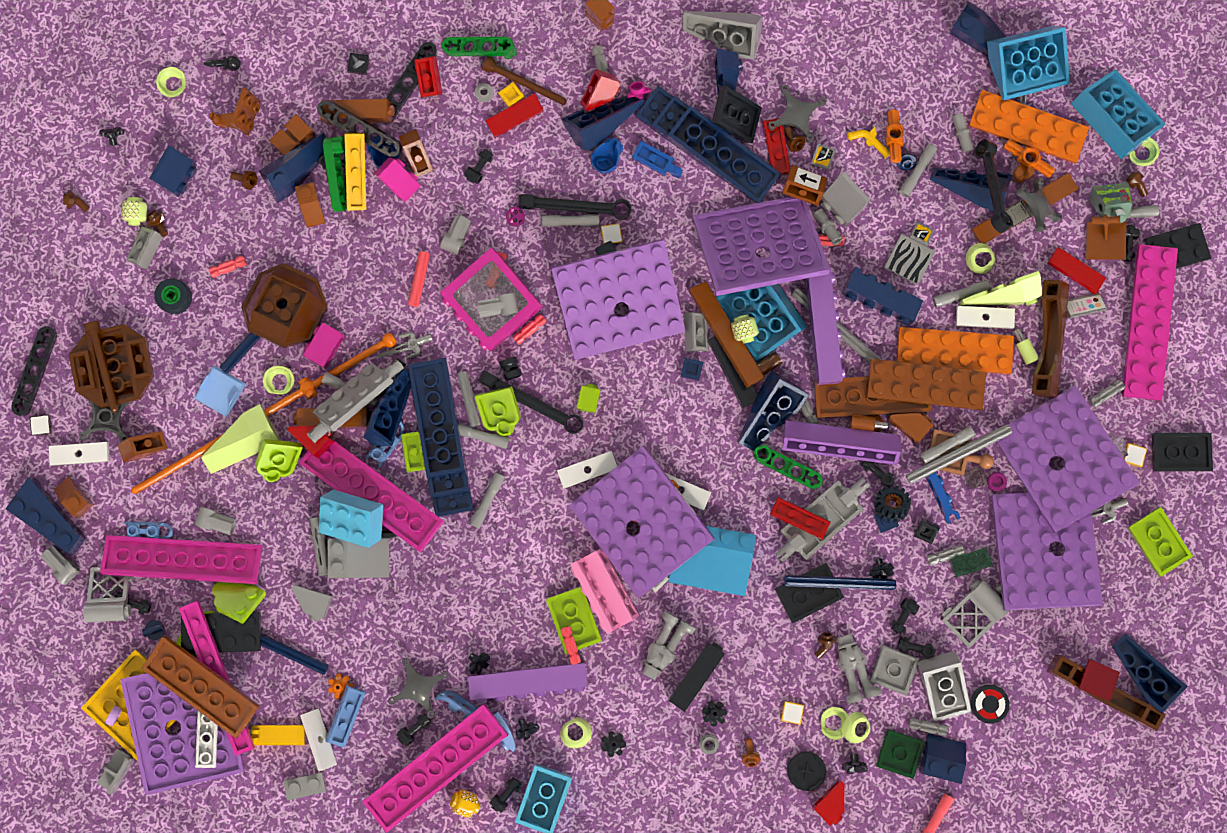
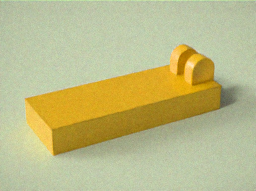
M252 725L251 737L254 745H305L306 732L303 725Z

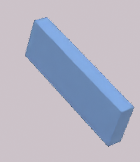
M346 685L325 740L327 743L345 748L364 699L365 691Z

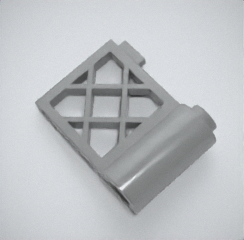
M91 567L87 603H85L83 609L85 622L126 621L131 616V606L127 604L129 582L133 581L134 577L124 576L117 582L113 578L115 575H107L98 583L95 580L96 573H100L101 567ZM111 579L115 585L106 591L102 586ZM120 587L123 590L122 597L114 598L111 594ZM98 589L105 593L99 599H93V594Z
M977 579L969 587L971 589L970 592L953 609L949 606L941 614L943 616L941 620L968 648L1009 612V610H1003L1002 598L984 580L979 581ZM969 599L975 604V612H963V605ZM952 615H961V626H952L947 620ZM963 615H975V626H963ZM977 615H986L991 621L986 626H977ZM963 629H975V636L969 642L963 637Z

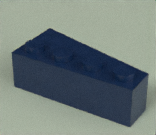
M855 267L852 270L842 291L845 299L851 302L857 300L863 303V307L873 310V308L878 309L880 314L886 317H891L892 315L898 318V322L905 325L912 324L915 321L923 303L922 299L904 290L899 289L897 292L892 284L888 282L879 283L876 276L872 274H861L862 269Z
M28 477L6 507L7 511L68 554H75L86 539L36 478Z

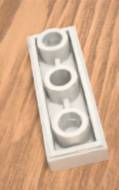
M956 307V326L1014 328L1015 309ZM982 315L987 316V321L983 320Z
M109 442L49 446L50 466L110 462ZM79 451H82L81 457H78Z
M612 451L562 468L557 470L565 489L607 474L616 468L617 464ZM590 467L591 472L588 474L585 473L584 468Z
M666 473L670 480H674L679 487L684 488L682 496L688 504L704 511L711 492Z
M319 709L300 715L318 771H323L337 765L331 744L325 741L327 732Z
M199 711L197 716L195 767L216 768L218 725ZM205 734L210 736L209 741H206L203 736Z

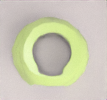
M168 67L159 72L156 84L158 90L164 96L176 97L185 89V76L180 69ZM170 77L181 79V88L175 91L168 90L166 88L167 79Z
M1149 138L1142 144L1150 152L1148 159L1139 160L1135 156V151L1129 154L1131 162L1135 165L1149 166L1158 158L1160 153L1159 146L1152 138Z
M983 243L971 246L965 257L969 269L978 274L989 272L996 260L990 246ZM979 252H989L991 255V260L986 266L980 267L975 263V257Z
M273 366L265 372L262 381L264 388L269 393L286 394L293 387L295 379L290 369L284 366ZM283 374L286 376L287 384L284 390H275L272 383L275 375Z
M831 707L823 712L821 728L825 736L834 740L844 737L842 729L848 717L846 711L838 707ZM832 715L839 716L842 721L841 727L835 731L825 727V719Z
M861 712L851 713L843 724V735L850 743L864 741L870 733V723L867 717ZM860 722H866L867 728L865 733L860 737L855 734L856 725Z
M579 717L563 724L560 731L561 741L570 748L585 746L592 736L591 725ZM576 723L583 730V736L577 741L571 740L568 736V726Z

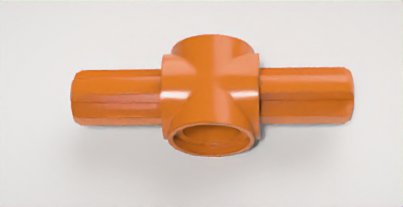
M892 109L888 111L885 142L887 147L890 148V161L897 163L902 160L901 147L904 145V129L899 121V111ZM892 134H895V135H898L899 137L893 138L891 135H892Z
M1011 139L1005 143L1003 148L1016 156V161L1020 165L1033 167L1048 178L1054 173L1055 168L1041 160L1042 156L1037 149L1028 148L1027 146L1023 148ZM1025 155H1030L1033 158V162H1028Z

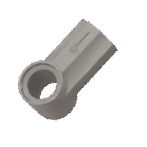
M456 214L449 232L443 237L440 248L459 255L471 220Z
M515 293L499 295L498 298L478 301L480 317L485 318L500 314L503 316L518 313Z
M200 507L194 525L231 535L236 525V519L218 514L217 511Z
M54 545L46 549L40 556L54 571L53 574L56 579L63 585H67L80 572V569L78 567L75 568V564L67 559Z

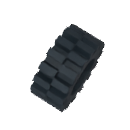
M889 485V488L884 486L876 496L874 503L875 512H879L878 516L880 518L884 516V521L887 518L890 519V523H893L894 519L896 522H899L900 518L901 520L905 519L911 506L909 493H904V488L899 490L897 485L895 488H893V485ZM889 501L895 502V503H896L895 506H894V507H893V506L890 507V505H889L890 502H889Z

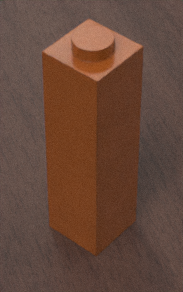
M388 99L330 100L369 123H392V116L395 114L394 105ZM329 105L323 106V108L325 109V113L331 112L335 114L338 111L336 110L335 112L329 110ZM344 113L339 115V121L342 124H346L348 121V117ZM320 116V119L326 124H333Z
M363 407L338 429L366 428L369 421V409ZM297 408V413H294L293 417L294 425L317 426L320 424V420L313 414V411L317 408Z

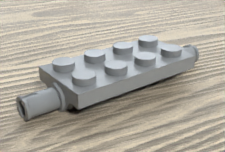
M395 359L384 370L379 369L373 363L364 367L359 374L351 378L347 384L334 392L329 399L321 403L313 411L316 418L320 420V424L307 433V436L316 443L327 432L336 431L392 384L393 380L391 378L404 369L403 365Z
M861 477L851 488H845L837 480L805 508V510L831 522L823 540L789 524L781 529L780 532L787 539L788 543L775 553L777 557L785 553L779 560L784 563L795 551L807 560L864 509L858 503L857 497L870 487L868 483L860 487L866 480Z

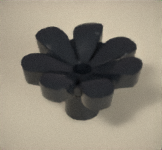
M115 127L113 130L101 129L99 131L100 136L109 138L110 146L117 145V137L125 133V130L121 129V127Z
M878 558L875 560L876 563L872 565L873 569L869 571V576H872V578H879L880 576L881 579H886L887 575H894V566L892 563L887 564L883 562L882 558Z
M485 652L479 656L471 653L468 657L472 661L469 665V672L471 674L476 672L479 675L482 672V667L486 669L489 666L487 661L490 660V656Z
M709 701V707L702 709V712L706 714L703 720L706 723L711 721V726L716 727L717 722L720 724L725 722L723 716L727 715L728 711L727 709H722V702H717L715 705L713 701Z
M522 718L518 721L520 729L515 733L516 738L520 740L524 737V740H528L530 734L536 733L540 726L534 722L527 724L526 720Z
M611 731L608 733L609 737H602L601 741L605 745L601 746V750L603 752L608 751L609 757H613L614 753L621 756L623 754L621 748L626 747V742L621 741L623 739L621 733L615 736V733Z
M851 754V761L842 764V770H847V774H853L854 771L855 773L868 771L866 763L859 761L858 754Z

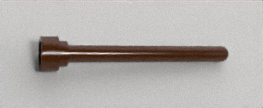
M489 56L486 58L482 66L483 71L487 73L496 72L561 105L566 104V98L497 65L498 63L495 62V59Z
M99 321L85 323L83 325L85 333H88V336H91L110 410L117 412L118 405L98 335L101 329Z

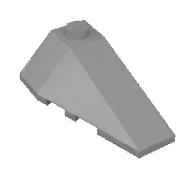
M684 12V31L701 40L707 38L715 42V47L720 49L722 46L732 52H736L740 58L755 59L761 36L762 16L733 12Z

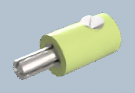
M1015 330L1014 333L1019 341L1016 346L1025 364L1028 365L1038 360L1039 357L1030 339L1025 340L1021 330Z

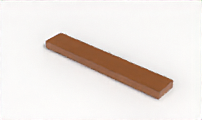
M1070 173L1042 188L1050 205L1079 189ZM1024 199L1005 209V211H1007L1008 209L1021 203L1029 218L1032 217L1028 214L1026 210L1027 202ZM991 218L971 229L977 241L983 244L1003 234L994 229L991 224Z
M705 281L691 288L688 292L745 386L748 388L763 380L764 376L742 341L735 340L731 328L732 323L707 282Z

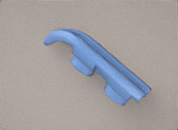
M401 421L399 424L401 426L400 435L398 438L395 436L393 445L390 446L391 448L387 453L384 452L387 446H380L378 448L373 445L365 456L367 459L371 456L379 462L377 465L379 468L402 439L401 434H404V425Z
M125 522V525H128V537H140V534H147V537L143 538H159L160 526L167 527L169 534L159 539H169L173 535V528L167 523ZM140 526H147V529H140Z
M452 691L440 692L435 697L436 701L444 700L448 702V708L451 711L457 713L460 710L465 713L464 718H467L478 709V707ZM465 704V705L468 706L470 709L468 710L467 708H465V707L462 706V705Z

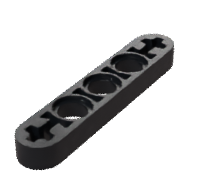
M426 42L421 45L386 97L392 105L397 107L394 116H392V121L418 85L417 73L413 69L414 60L421 59L419 58L420 56L424 58L426 55L425 49L429 50L430 48H432L433 54H428L426 57L437 56V48L433 43ZM411 78L413 85L405 87L403 85L404 79ZM396 93L403 95V99L399 103L392 100Z
M325 100L318 104V114L348 133H357L355 126L357 123H361L364 126L365 143L390 157L401 153V142L333 101ZM329 105V110L335 112L336 110L338 111L335 114L331 112L325 113V109L323 108V106ZM341 113L346 114L348 117L346 124H342L339 121ZM373 133L380 135L381 140L379 143L372 141ZM384 142L387 143V144H389V145H391V144L394 143V144H395L394 147H395V149H397V150L391 152V151H390L391 148H390L389 146H387V145H384L383 147H381V146L384 144Z
M49 326L40 328L11 405L12 412L15 415L26 416L32 409L57 339V332ZM49 331V333L52 334L51 338L46 339V337L43 336L44 332L48 333ZM40 341L49 344V346L47 347L45 345L40 344ZM44 348L46 355L40 359L36 355L37 350ZM33 366H37L39 374L32 377L30 369ZM30 384L33 387V391L26 395L23 388L25 385ZM20 396L29 398V401L24 400L23 402V399H20ZM23 403L25 410L20 411L17 406Z

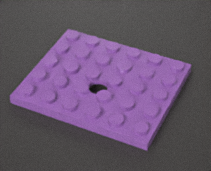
M787 197L693 215V222L716 296L830 273L827 259L807 202L794 197ZM764 248L770 252V255L767 258H760L756 255L758 249Z
M664 239L551 267L574 360L686 332ZM619 302H624L629 307L628 313L624 316H617L614 313V307Z
M1076 385L1058 395L1057 398L1049 400L1008 424L1012 434L996 441L1054 534L1140 484ZM1058 456L1064 460L1065 465L1062 470L1051 469L1049 461L1052 457Z
M645 446L639 448L569 505L638 598H641L715 540L714 536ZM632 520L640 524V532L636 536L630 535L626 529L628 522Z
M1029 493L993 494L991 496L1004 611L1103 605L1092 513L1087 514L1054 534ZM1052 542L1062 544L1064 552L1061 556H1055L1050 552L1049 546Z
M148 673L120 679L145 796L245 771L241 754L235 756L226 731L219 726L216 768H196L198 710ZM170 720H177L181 724V730L176 735H171L166 731V724ZM205 734L203 736L206 741L210 740L209 735Z

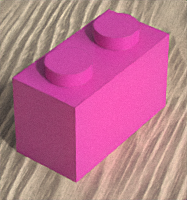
M389 157L374 174L400 200L406 202L421 185L417 182L418 178L411 171L408 173L404 169L405 164L401 160Z
M322 323L321 326L318 325L314 330L312 341L305 345L303 356L326 369L345 336Z

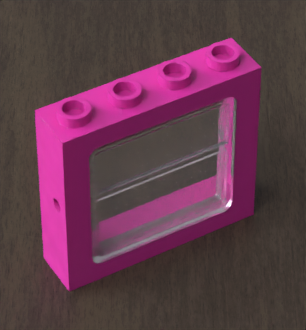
M492 247L440 292L443 296L441 300L447 307L451 306L455 310L453 313L460 322L464 321L467 324V331L472 336L476 335L480 340L478 344L485 351L487 349L489 351L495 350L544 307ZM515 293L518 313L503 316L500 314L485 318L480 317L478 301L498 298L499 295Z

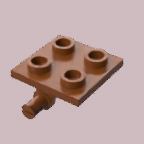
M242 88L233 113L216 114L211 112L209 118L216 126L238 129L243 134L249 136L250 131L254 128L256 113L260 110V100L248 89Z
M1108 214L1101 217L1092 216V222H1087L1086 260H1126V221L1120 223V216H1108Z

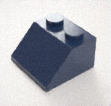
M168 145L149 179L158 187L179 197L180 194H184L189 178H193L196 174L197 164Z
M928 734L919 772L924 775L962 784L966 767V743Z

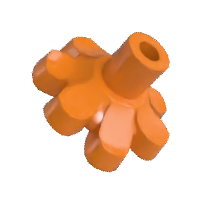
M337 673L335 679L330 678L328 681L331 685L328 688V692L335 693L334 698L340 699L346 685L353 687L352 683H348L350 677L345 675L342 678V674Z

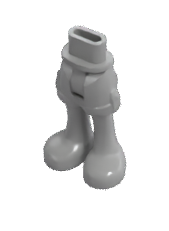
M664 611L662 614L664 619L662 632L656 642H652L649 645L647 659L644 662L646 666L642 671L644 675L653 680H656L659 673L662 674L668 664L673 662L675 659L673 653L682 637L686 634H693L696 630L695 627L681 620L670 642L665 646L671 630L679 620L678 617L667 611Z
M852 634L837 638L839 647H837L839 650L838 664L840 669L845 671L849 684V695L846 697L847 704L863 700L862 693L857 685L854 669L857 670L865 699L882 694L880 687H875L871 684L864 665L867 659L858 645H855L857 641L854 642Z

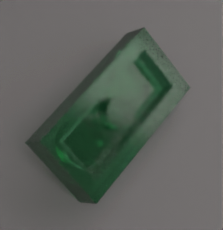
M987 547L949 559L955 578L993 566Z

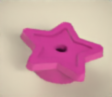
M641 81L633 82L628 86L630 92L627 94V97L642 99L645 93L650 92V88L645 87Z

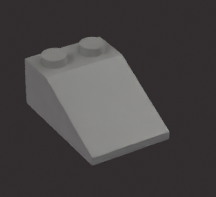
M843 172L823 194L820 204L827 212L831 211L834 215V220L839 225L843 224L846 227L862 213L870 198Z
M328 539V578L389 577V539H381L369 548L341 539Z
M955 651L917 661L921 681L934 722L971 712L962 664Z

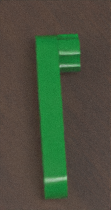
M448 37L442 42L443 51L451 57L504 56L505 59L509 60L517 54V48L509 37ZM451 43H453V45L456 47H452L451 50H449L447 46H450ZM467 43H474V48L471 51L465 50L464 47ZM485 43H492V48L489 51L483 50Z
M344 136L329 137L323 140V149L331 205L334 212L346 211V192L340 154L345 153Z
M766 445L758 446L753 451V458L756 462L810 489H817L823 482L822 476L818 472L770 449ZM762 449L765 450L767 458L763 457L760 459L757 452H760ZM774 454L770 461V465L767 464L766 462L771 458V455ZM776 458L783 459V468L778 469L774 466L773 462ZM797 466L801 469L802 473L799 477L792 476V467ZM805 470L809 472L807 476H817L818 484L810 485L811 481L805 478L804 482L801 481L805 475Z

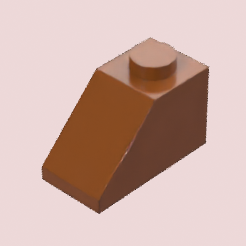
M415 129L399 136L414 174L419 177L433 171L417 130Z
M314 182L296 186L295 190L307 228L325 224L326 221L318 189Z
M920 413L893 414L887 418L891 424L915 444L919 443L934 426L931 423L932 420L924 413L922 415Z
M162 431L130 437L118 444L123 463L139 460L168 449Z
M69 476L54 489L60 503L73 517L80 518L95 505Z

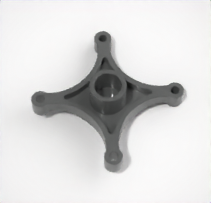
M783 85L781 92L786 99V110L778 120L769 123L768 129L774 130L783 125L793 126L804 134L807 143H812L814 136L809 131V117L815 109L825 106L827 100L821 97L813 103L802 102L791 95L788 85Z
M1041 177L1033 181V193L1027 192L1025 187L1016 191L1017 195L1027 202L1026 210L1028 214L1035 217V229L1038 233L1046 230V225L1044 224L1046 217L1052 219L1055 223L1063 219L1061 213L1053 211L1042 190L1044 181Z
M88 400L93 408V419L90 426L84 432H80L79 437L82 440H86L90 434L97 431L113 432L120 437L122 442L124 438H129L121 430L120 418L124 408L133 402L118 405V411L112 412L110 407L101 408Z
M405 657L402 659V664L405 665L407 670L406 685L398 695L390 697L388 703L393 705L396 701L411 699L417 701L425 708L428 718H433L435 712L430 705L432 688L441 679L448 678L449 673L443 671L437 676L422 675L412 667L410 659Z

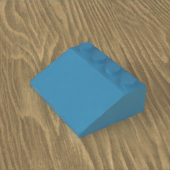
M1049 26L987 41L989 62L1002 100L1070 84L1066 27Z
M1116 69L1083 90L1071 103L1121 160L1166 125Z
M779 284L723 294L716 297L731 323L734 322V318L747 314L749 317L755 318L759 333L754 337V341L745 343L756 362L808 328Z
M706 526L715 540L669 575L668 582L745 596L756 535Z

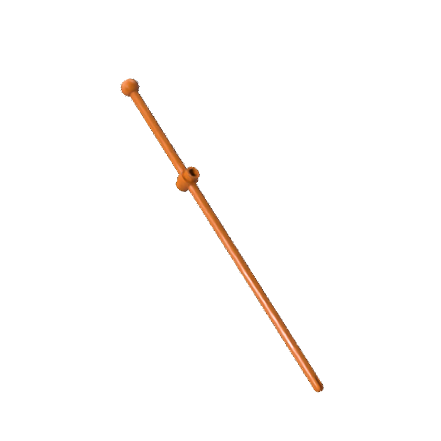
M386 333L380 342L330 370L328 373L337 376L385 347H394L397 341L392 333ZM324 375L313 381H310L309 377L301 379L298 382L300 389L264 409L266 415L273 414L303 395H306L307 399L317 396L316 389L324 384L321 382ZM222 435L132 487L131 493L137 494L202 456Z

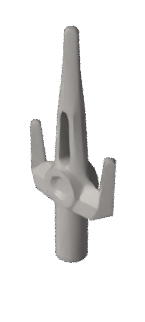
M412 331L400 334L399 338L408 337V341L379 354L378 357L381 358L407 350H413L414 352L406 357L407 360L419 356L421 352L419 345L433 341L431 333L417 339ZM402 346H408L407 348L396 350Z
M1123 498L1112 503L1111 501L1091 512L1094 513L1102 510V512L1092 515V518L1107 514L1109 518L1103 520L1102 524L1115 520L1116 513L1114 510L1128 505L1127 499Z

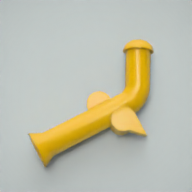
M876 126L870 132L862 129L847 133L848 140L852 141V139L864 137L867 140L866 145H873L884 156V159L890 156V150L875 138L877 135Z

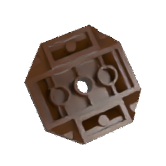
M282 263L258 274L241 308L250 333L282 348H287L312 340L313 332L320 324L328 305L318 279ZM281 301H287V306L285 308H278V305Z
M125 324L100 329V334L98 335L117 405L141 400L154 377L147 338ZM85 333L76 347L68 354L75 391L101 408L110 407L91 336ZM118 362L117 370L112 371V364Z

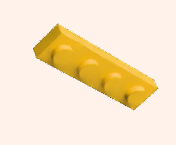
M344 133L347 211L366 210L364 133Z

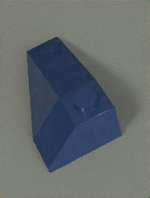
M968 2L949 34L987 57V41L1006 37L985 11Z
M934 168L930 176L931 181L982 208L994 212L986 174H977L976 170L960 173L958 169ZM997 171L1005 205L1013 174Z

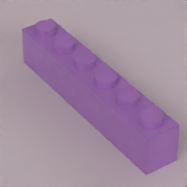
M829 267V274L806 278L817 385L837 384L845 378V368L841 366L843 350L842 347H839L838 341L841 340L840 328L837 329L836 322L839 321V312L835 310L834 302H837L836 291H833L832 285L835 283L834 272H831V267Z
M786 420L783 430L782 450L897 465L901 454V435Z
M585 662L575 665L567 664L468 676L470 700H475V703H485L488 698H495V701L506 700V696L513 695L514 699L526 698V694L533 693L534 697L544 696L547 691H553V694L565 693V689L580 692L584 691V687H588Z

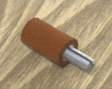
M852 414L850 428L874 431V428L887 429L888 423L876 421L875 417Z

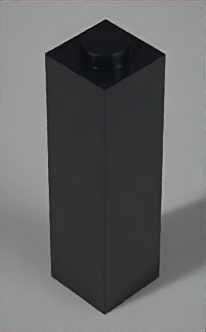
M708 642L668 701L685 712L725 655L722 652L723 647L716 642H713V644Z

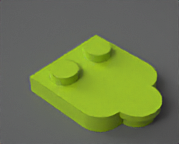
M512 386L474 396L484 427L490 431L496 430L501 436L511 435L515 425L521 418Z
M264 439L255 462L258 473L268 482H275L280 477L291 475L301 454L302 444L299 442Z
M217 582L212 588L216 610L242 624L266 596L265 590L253 584Z

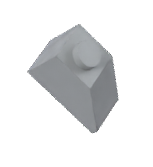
M293 585L292 590L303 612L309 614V618L320 621L321 618L326 619L333 596Z

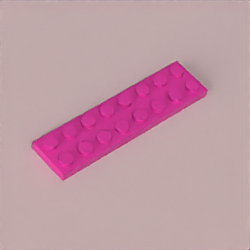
M1142 244L1137 246L1123 379L1125 389L1122 390V397L1162 401L1178 248Z
M335 441L319 459L307 451L299 464L333 489L383 504L382 525L420 553L444 522V520Z
M106 535L100 573L102 575L257 584L263 547L262 545Z
M484 703L363 800L362 803L387 833L506 738L509 733Z

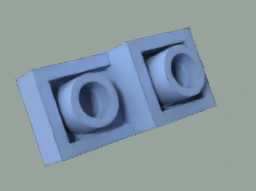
M498 711L494 716L509 733L500 744L507 751L510 749L513 752L517 748L514 735L507 721Z

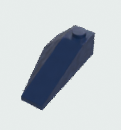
M716 49L714 64L717 94H719L720 86H727L735 91L739 72L743 69L742 59H738V53Z
M624 96L612 100L609 106H599L587 113L582 109L561 120L574 143L584 151L591 150L596 145L602 143L644 104V99Z
M324 132L319 133L259 170L276 203L292 195L296 191L295 187L300 186L318 166V160L324 155L323 140L327 138Z
M403 369L397 374L369 418L363 438L374 446L393 445L412 387L410 374L407 370Z
M771 371L759 390L737 442L754 451L771 436L772 431L778 426L781 427L785 424L784 421L789 416L795 415L801 409L809 394L788 379Z
M1126 633L1112 646L1145 700L1161 714L1169 709L1188 687Z

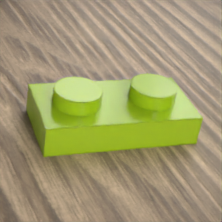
M419 432L401 434L407 473L425 470Z

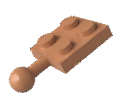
M934 429L929 448L939 445L955 434ZM972 438L942 453L939 457L935 458L934 460L970 443L972 441ZM970 454L939 471L964 476L967 461L978 463L983 469H989L993 466L994 459L990 454H983L981 456Z

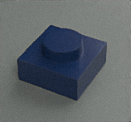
M684 358L680 377L699 381L703 362Z
M878 514L873 515L880 533L899 526L895 519L893 523H890L888 518L886 521L883 520L884 516L880 518Z

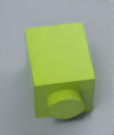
M586 384V386H581L577 410L596 414L601 392L600 389H597L596 385Z

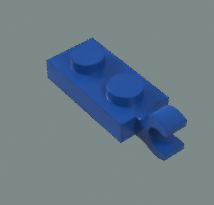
M643 141L639 143L632 155L633 160L663 176L669 172L674 177L680 179L683 173V169L672 164L674 158Z
M936 472L926 476L939 508L944 514L945 522L947 524L951 523L949 519L951 514L955 516L956 520L960 519V514L951 509L950 504L952 500L942 487L944 482L941 476L937 475Z

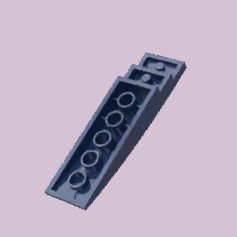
M659 85L635 116L674 146L756 203L761 202L781 175L780 172L722 128L711 123L710 119L693 106H688L675 95H670Z
M441 358L409 364L408 368L426 477L429 482L435 515L443 517L474 511L447 359Z

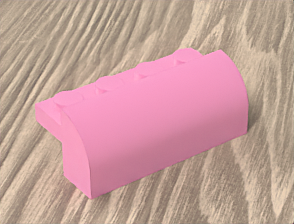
M602 549L570 564L573 575L578 578L581 590L588 597L590 607L598 616L599 624L606 634L639 617L611 561Z

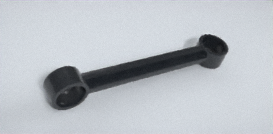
M983 139L978 143L975 154L983 159L995 214L991 218V224L996 231L1004 233L1013 226V220L1005 211L994 162L997 145L987 139Z
M529 194L518 195L517 207L521 209L534 210L537 208L612 214L619 220L627 219L631 214V204L625 199H619L615 203L541 198ZM618 204H626L629 208L628 214L624 216L618 215L615 211V207Z
M484 370L477 380L495 390L512 386ZM512 386L517 402L563 425L570 434H578L582 430L583 420L580 416L575 414L567 415ZM572 417L580 421L581 426L577 431H571L567 428V421Z

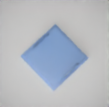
M213 365L194 399L227 417L246 384Z

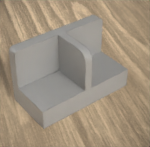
M117 748L108 765L103 767L104 772L97 784L108 789L106 793L109 795L115 793L135 758L122 749Z

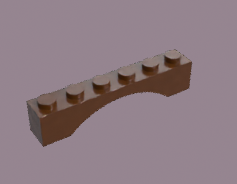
M1063 280L1043 281V340L1032 384V394L1038 397L1057 398L1070 286Z
M1055 654L1046 672L1078 689L1085 669L1066 657ZM1116 687L1110 701L1079 689L1150 730L1157 731L1166 713L1161 714L1150 704Z

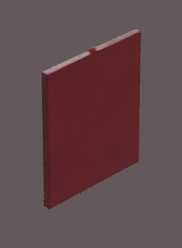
M1088 659L1078 689L1110 701L1120 672Z

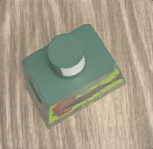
M1128 183L1092 187L1090 203L1100 217L1107 214L1108 216H1120V223H1123L1130 216L1132 198Z

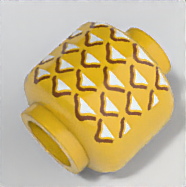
M465 789L454 792L450 801L453 813L466 818H470L474 813L477 814L481 805L478 802V795Z

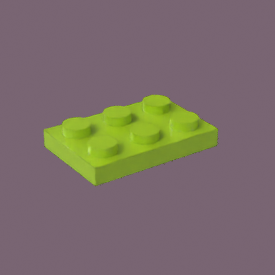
M1158 507L1127 527L1158 577H1162L1193 557L1162 507Z
M581 587L546 599L565 655L568 653L563 640L565 638L561 634V629L564 627H571L573 633L571 635L572 637L574 636L578 650L602 641L587 597L582 592Z

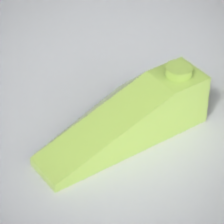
M1037 271L1017 278L1015 281L1010 282L1009 285H999L989 292L986 290L962 299L959 304L960 306L1021 305L1024 303L1029 306L1038 302L1037 299L1042 296L1040 272Z
M258 404L243 412L201 458L212 474L259 453L264 439L279 440V435L261 404Z

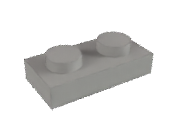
M323 772L283 781L287 801L327 791Z

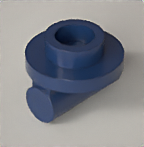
M905 153L901 155V162H897L901 170L908 171L915 167L916 156L915 154Z
M158 620L149 621L145 625V629H142L143 636H147L152 640L161 638L165 631L164 625Z

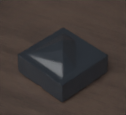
M350 53L348 73L367 75L369 55Z
M922 518L914 533V537L932 544L940 529V525Z

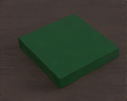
M887 729L875 766L914 779L925 741Z

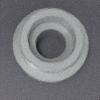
M482 83L476 87L475 96L478 101L489 102L493 98L494 91L489 84ZM487 90L488 92L486 95H482L481 91Z
M707 734L700 739L699 746L705 754H713L717 751L719 742L714 735ZM708 740L712 741L713 743L712 747L707 748L705 746V743Z

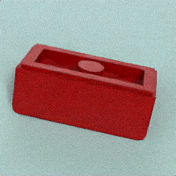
M437 58L415 59L421 98L442 95Z

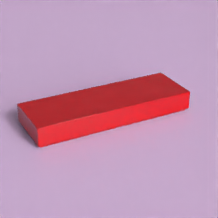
M534 93L490 117L485 122L494 138L544 112V109Z
M779 118L764 120L763 128L770 166L780 172L781 175H786L790 171V162L783 126L769 130V123Z
M1059 247L1055 249L1047 262L1048 265L1093 294L1098 293L1106 277Z
M780 497L777 498L770 512L771 516L823 540L831 524L830 521Z

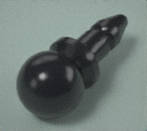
M236 56L223 57L222 60H208L203 63L209 67L223 66V70L228 68L231 71H236L241 66L240 59Z

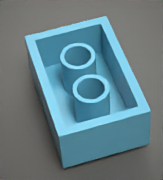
M334 489L320 497L319 533L367 548L381 540L383 504Z
M536 763L515 823L543 833H553L573 776Z

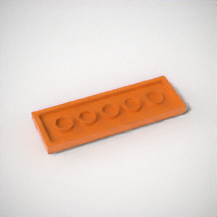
M981 90L969 123V127L1006 140L1011 139L1017 144L1035 148L1040 152L1074 164L1078 161L1089 130L1087 126L1010 99L1002 100L1001 96Z
M899 327L896 362L975 370L986 373L1012 374L1014 336Z

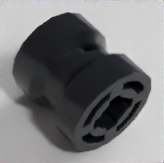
M517 357L507 358L499 362L500 368L504 371L503 377L505 381L523 375L521 369L518 368L519 362Z

